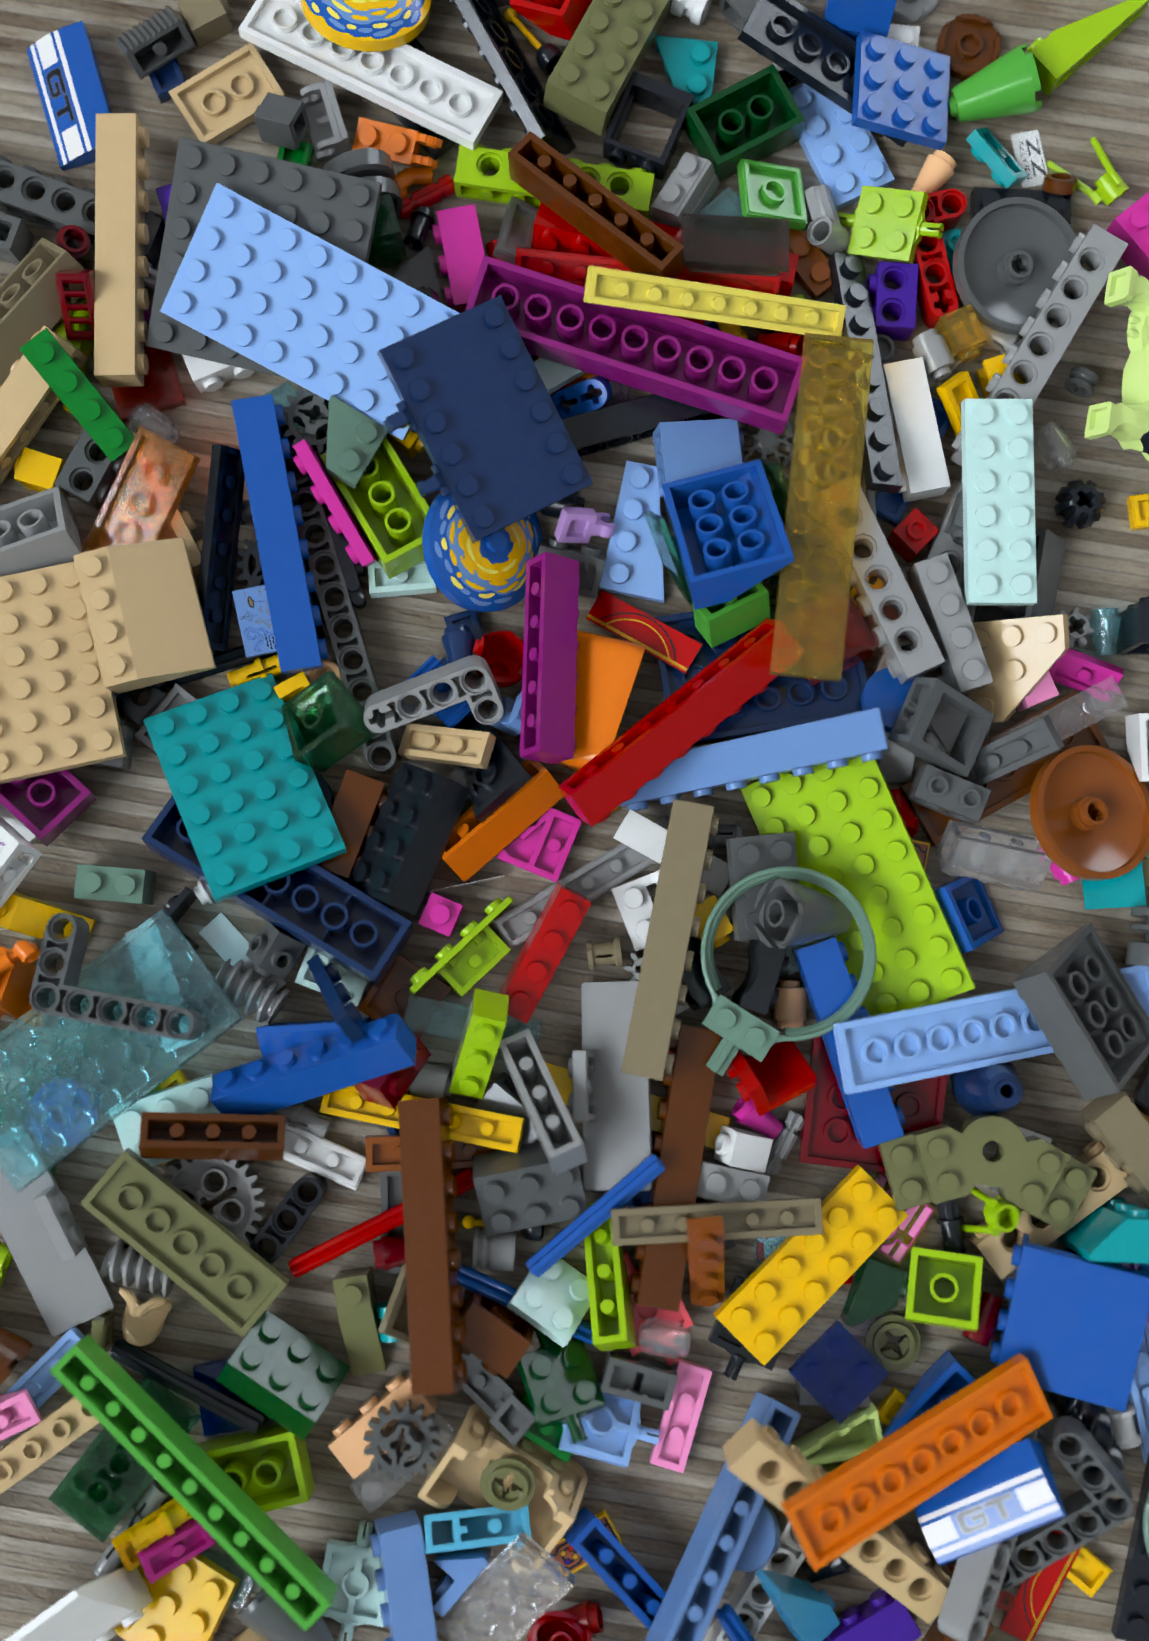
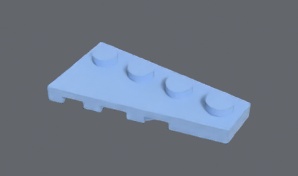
M626 460L613 521L616 528L613 537H610L607 558L599 590L664 604L661 509L657 467Z

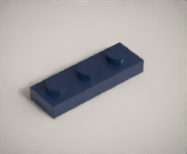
M317 954L306 963L335 1022L350 1041L355 1043L365 1036L358 1023L363 1020V1017L352 1002L348 1003L353 998L345 985L339 982L342 980V977L334 964L330 962L326 965Z

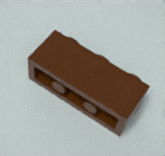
M346 770L332 806L331 814L347 852L316 865L343 877L352 878L353 870L365 849L368 836L372 833L380 808L389 794L387 792L388 785L351 770Z

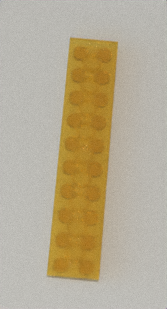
M805 333L803 338L784 525L794 555V561L780 569L770 675L836 682L841 680L874 339Z

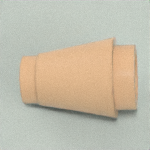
M938 149L933 154H929L911 190L926 193L938 191L954 175L953 170L957 166L955 160L946 152Z

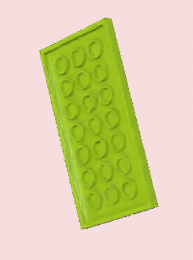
M861 757L847 760L848 766L828 770L827 764L813 767V774L794 777L793 772L779 774V781L760 784L758 780L741 789L760 835L795 832L797 866L817 871L834 879L857 899L866 912L876 943V968L873 981L864 1001L860 1005V1007L865 1006L869 1016L938 1003L976 987L877 760L862 763ZM799 880V884L837 898L834 894L816 884ZM852 916L848 930L844 934L834 937H836L837 942L842 940L849 957V960L844 961L848 974L853 973L858 982L863 967V942L859 927Z

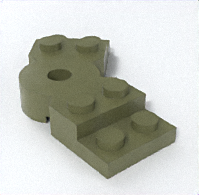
M981 1113L973 1115L963 1121L958 1131L943 1123L906 1133L904 1136L878 1144L894 1204L898 1211L931 1202L938 1204L968 1196L975 1183L983 1186L997 1187L1002 1198L1063 1233L1068 1229L1098 1173L1034 1135L1024 1137L1022 1131L1013 1122L995 1114ZM989 1141H994L996 1153L991 1158H984L982 1152L984 1145Z

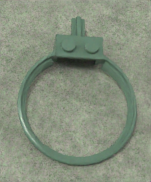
M774 867L746 876L720 897L708 916L701 940L702 972L713 1001V1006L702 1024L723 1037L706 1063V1066L713 1072L724 1076L740 1049L762 1062L773 1044L784 1041L808 1040L826 1034L834 1029V1024L832 1023L845 1022L862 1004L872 984L876 968L875 937L866 912L857 899L840 883L825 874L802 867ZM781 878L802 880L816 884L828 890L842 901L851 912L859 927L864 954L860 979L848 1001L833 1015L820 1022L803 1027L784 1028L785 1035L780 1034L778 1030L717 992L723 989L714 961L716 932L722 917L730 905L749 889L770 880L773 881Z

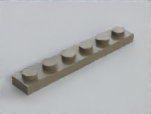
M819 1197L610 1208L613 1246L687 1242L686 1219L722 1216L724 1240L823 1234L821 1198Z

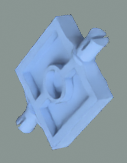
M602 1392L606 1405L602 1409L589 1412L581 1418L588 1439L584 1442L573 1444L568 1425L562 1424L563 1432L559 1450L627 1468L632 1448L637 1439L657 1445L660 1430L641 1425L639 1413L641 1403Z

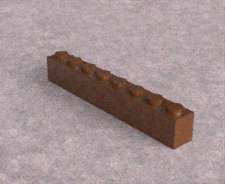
M681 1025L678 1041L671 1039L669 1051L675 1054L671 1075L665 1074L662 1085L667 1086L665 1099L659 1100L657 1119L662 1120L660 1134L654 1133L652 1141V1154H656L662 1160L665 1170L652 1181L649 1203L644 1202L642 1207L696 1203L715 1072L707 1067L706 1063L721 1039L719 1034L710 1029ZM687 1242L636 1245L635 1259H640L638 1273H632L629 1294L634 1295L633 1300L637 1305L679 1312L687 1261Z
M447 1098L398 1101L411 1391L412 1396L454 1394L463 1389V1383L467 1381V1364L461 1358V1345L465 1343V1327L459 1320V1308L463 1306V1290L457 1283V1271L461 1269V1253L459 1249H456L455 1234L459 1232V1216L457 1212H454L453 1198L457 1196L458 1187L456 1177L452 1176L451 1162L455 1161L456 1150L454 1141L450 1140L449 1126L453 1125L454 1113L452 1105H448Z

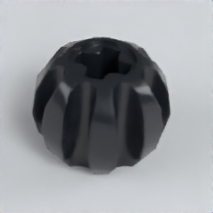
M1081 479L1068 482L1067 487L1060 488L1055 498L1059 504L1055 505L1054 510L1056 516L1061 515L1064 517L1063 525L1072 528L1076 524L1078 529L1091 527L1093 521L1100 520L1105 511L1102 504L1106 502L1104 492L1099 493L1096 490L1098 484L1091 480L1084 484Z

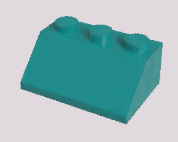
M1114 1196L1058 1237L1057 1241L1088 1261L1149 1264V1209L1137 1208L1136 1203L1125 1202V1198Z

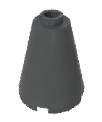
M783 878L766 882L758 892L754 904V912L759 913V924H754L756 933L761 942L770 948L783 949L841 935L848 930L852 921L851 912L839 899Z
M261 1589L237 1616L241 1623L267 1641L334 1640L322 1616L305 1632L264 1589Z

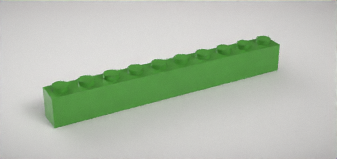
M89 1334L78 1341L49 1370L305 1632L332 1605L338 1586Z

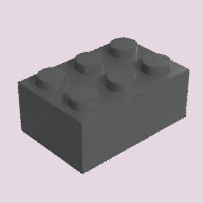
M540 1142L520 1146L519 1153L498 1150L472 1156L473 1181L487 1237L575 1219L588 1208L580 1165L555 1176Z

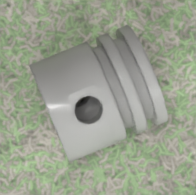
M476 1227L472 1269H477L478 1266H481V1269L486 1270V1266H489L490 1270L514 1272L517 1231L487 1237L485 1227L484 1231H480V1227Z

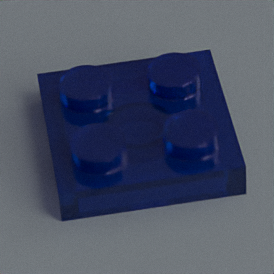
M838 1320L788 1369L790 1374L839 1424L889 1375L884 1366Z

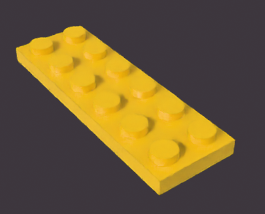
M858 1164L821 1202L823 1234L788 1236L713 1313L763 1366L773 1358L909 1216L904 1210L898 1211L896 1209L894 1200Z

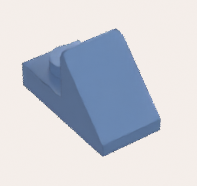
M489 1547L436 1554L435 1563L447 1573L438 1581L433 1590L435 1593L433 1609L442 1618L489 1563L491 1552Z

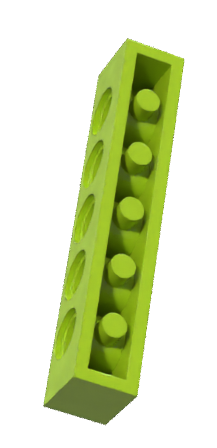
M477 144L473 151L460 145L454 177L456 197L508 205L513 196L538 209L541 204L538 199L511 180L508 160L510 148L496 150L489 149L482 144ZM568 158L611 192L615 189L625 190L627 193L616 196L644 217L649 218L654 173H648L642 168L628 170L616 168L609 163L595 165L583 163V161L576 158ZM490 169L498 171L492 176L484 174L485 171Z

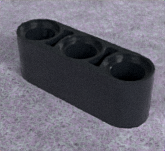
M309 1172L297 1180L254 1238L250 1248L269 1264L274 1263L285 1252L325 1197L327 1192L326 1179ZM304 1182H311L317 1187L318 1192L315 1198H309L303 1194L302 1184ZM284 1210H290L296 1215V1225L289 1226L283 1222L282 1212ZM262 1239L273 1240L276 1244V1253H266L261 1246Z

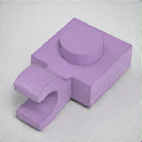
M563 506L554 535L558 542L589 544L591 535L604 538L613 537L616 525L608 523L610 519L609 513H596L594 508Z

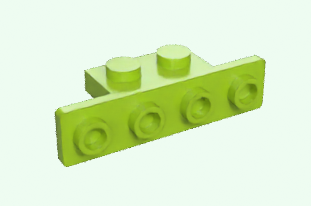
M510 895L504 901L499 897L496 898L484 910L488 916L479 924L473 920L459 933L463 939L453 947L448 943L435 956L438 962L430 970L425 966L422 967L410 979L413 986L410 987L409 992L412 996L423 988L436 974H439L462 997L500 962L511 949L497 936L489 925L513 903L514 899Z

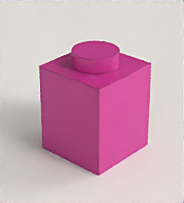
M431 892L418 924L448 937H453L465 906Z

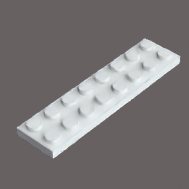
M256 0L238 28L240 38L473 151L503 101L502 90L407 44L380 52L357 51L337 45L323 37L310 25L302 11L300 0Z

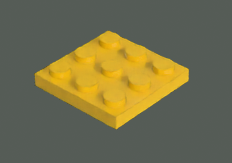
M202 1554L196 1555L151 1584L144 1573L142 1565H139L137 1568L154 1601L142 1609L144 1616L125 1629L121 1624L115 1631L125 1641H212L241 1579Z

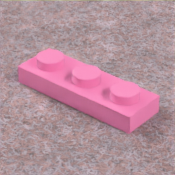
M680 1358L676 1365L678 1377L668 1411L663 1410L658 1430H660L659 1441L657 1445L653 1444L649 1460L650 1464L684 1473L713 1371L710 1367Z

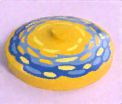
M300 0V3L310 25L329 41L352 50L380 52L401 47L415 39L425 28L429 20L432 0Z

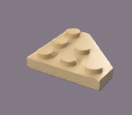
M1068 614L972 622L994 682L982 689L968 693L969 699L995 714L992 722L1008 721L1026 696H1029L1046 677V673L1070 649Z

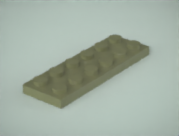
M129 1147L120 1155L80 1203L81 1206L242 1338L289 1282L288 1278Z

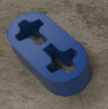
M593 376L559 390L553 395L552 401L561 419L599 409L610 401L613 390L606 378ZM593 388L601 389L602 394L599 397L593 396L587 399L585 395ZM577 398L578 402L570 408L562 406L561 402L563 400Z

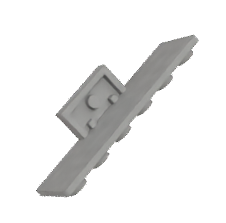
M638 981L583 982L581 984L582 1051H572L573 1058H570L568 1062V1074L570 1079H573V1093L569 1095L568 1107L569 1112L573 1114V1121H583V1145L588 1161L583 1163L585 1190H610L652 1154L650 1078L621 1073ZM652 1181L641 1191L651 1190Z
M24 1123L1 1134L0 1232L51 1335L57 1336L72 1327L113 1309L116 1303L105 1280L99 1277L100 1270L85 1242L83 1231L76 1223L69 1209L68 1201L65 1195L61 1193L28 1124Z

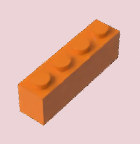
M526 759L522 763L532 778L483 823L475 818L473 811L475 805L458 818L441 858L464 883L564 797L558 788L559 784L539 761Z

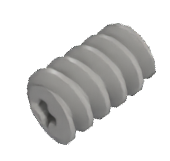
M231 959L227 960L214 978L210 987L211 992L217 994L223 990L222 999L229 1001L234 997L233 1006L241 1008L246 1004L245 1013L250 1016L258 1011L256 1020L262 1023L269 1018V1025L281 1011L290 990L286 988L280 994H277L278 982L274 981L266 987L264 986L266 977L261 975L258 979H253L255 973L253 967L245 973L242 972L243 960H239L235 965L230 964Z
M119 1238L115 1245H112L107 1251L99 1273L101 1279H104L109 1274L110 1281L115 1283L123 1277V1285L128 1287L136 1281V1287L139 1290H144L149 1285V1290L152 1294H157L162 1288L163 1296L166 1298L172 1292L175 1284L172 1279L133 1247L129 1246L125 1249L122 1238Z

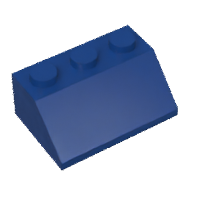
M370 1017L363 1018V1020L358 1022L359 1025L370 1022ZM335 1020L272 1023L256 1027V1035L263 1058L342 1031Z

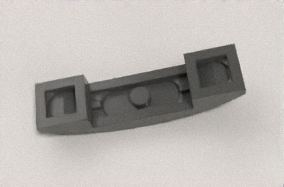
M461 1353L462 1360H465L467 1364V1381L463 1383V1390L491 1418L489 1422L513 1446H516L536 1421L533 1410L501 1374L498 1377L493 1376L481 1366L482 1361L473 1354L466 1356Z

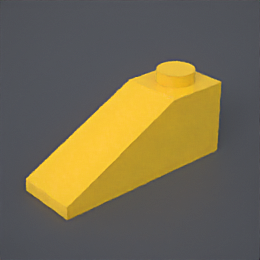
M15 891L0 909V927L42 940L46 925L55 914L67 913L83 918L90 928L88 942L96 920ZM71 922L64 928L65 938L69 937L72 933L73 926Z

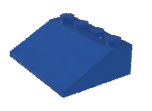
M761 459L662 484L667 515L695 610L729 602L794 561V555Z

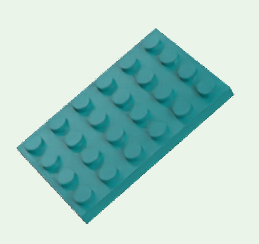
M272 673L268 674L265 678H256L143 719L215 903L347 852L283 699H279L273 688L277 684Z

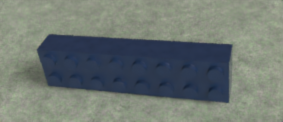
M172 795L144 834L142 840L151 851L208 885ZM316 864L230 898L376 988L414 932L411 921Z

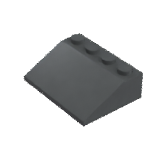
M1091 923L1085 924L1028 965L1012 982L1084 1100L1119 1093L1149 1055V1018Z

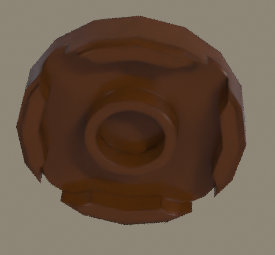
M961 14L942 27L936 42V52L950 56V76L964 81L998 59L1001 53V36L999 32L996 33L993 23L987 18L977 14Z

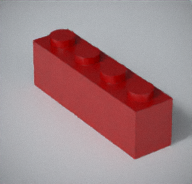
M557 882L499 991L500 994L509 995L507 1014L526 1024L592 904L586 896Z

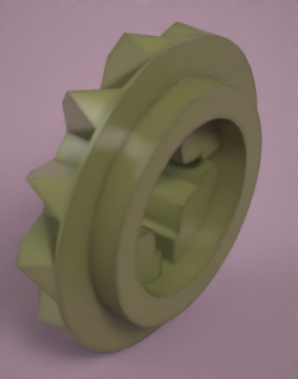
M891 1313L884 1317H877L872 1326L868 1327L865 1344L869 1357L877 1366L888 1371H899L909 1367L917 1359L921 1348V1338L912 1322L906 1321L905 1317ZM885 1331H888L894 1337L901 1336L897 1341L898 1349L901 1353L898 1354L890 1346L884 1348V1344L888 1342Z
M503 1454L498 1460L493 1461L491 1459L487 1467L482 1471L480 1479L481 1492L484 1498L498 1509L506 1511L518 1510L532 1500L536 1491V1476L531 1471V1465L522 1463L519 1456L512 1459L506 1458ZM511 1473L514 1477V1483L507 1487L505 1492L503 1491V1479H506Z

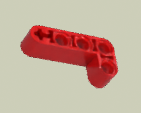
M957 189L927 193L929 197L925 209L926 222L943 223L944 231H940L941 233L954 229L967 207L965 195ZM943 207L951 208L954 214L947 213ZM922 236L921 241L916 247L913 264H918L917 301L925 326L929 329L936 328L937 330H942L949 325L958 309V297L943 237L939 239ZM918 245H926L931 251H922ZM926 276H935L939 283L930 282Z

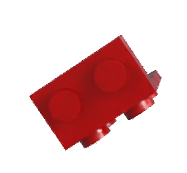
M793 1041L773 1044L762 1062L751 1055L744 1058L739 1050L726 1071L730 1079L736 1077L738 1083L735 1086L745 1103L750 1101L759 1116L807 1092L818 1084L817 1076Z

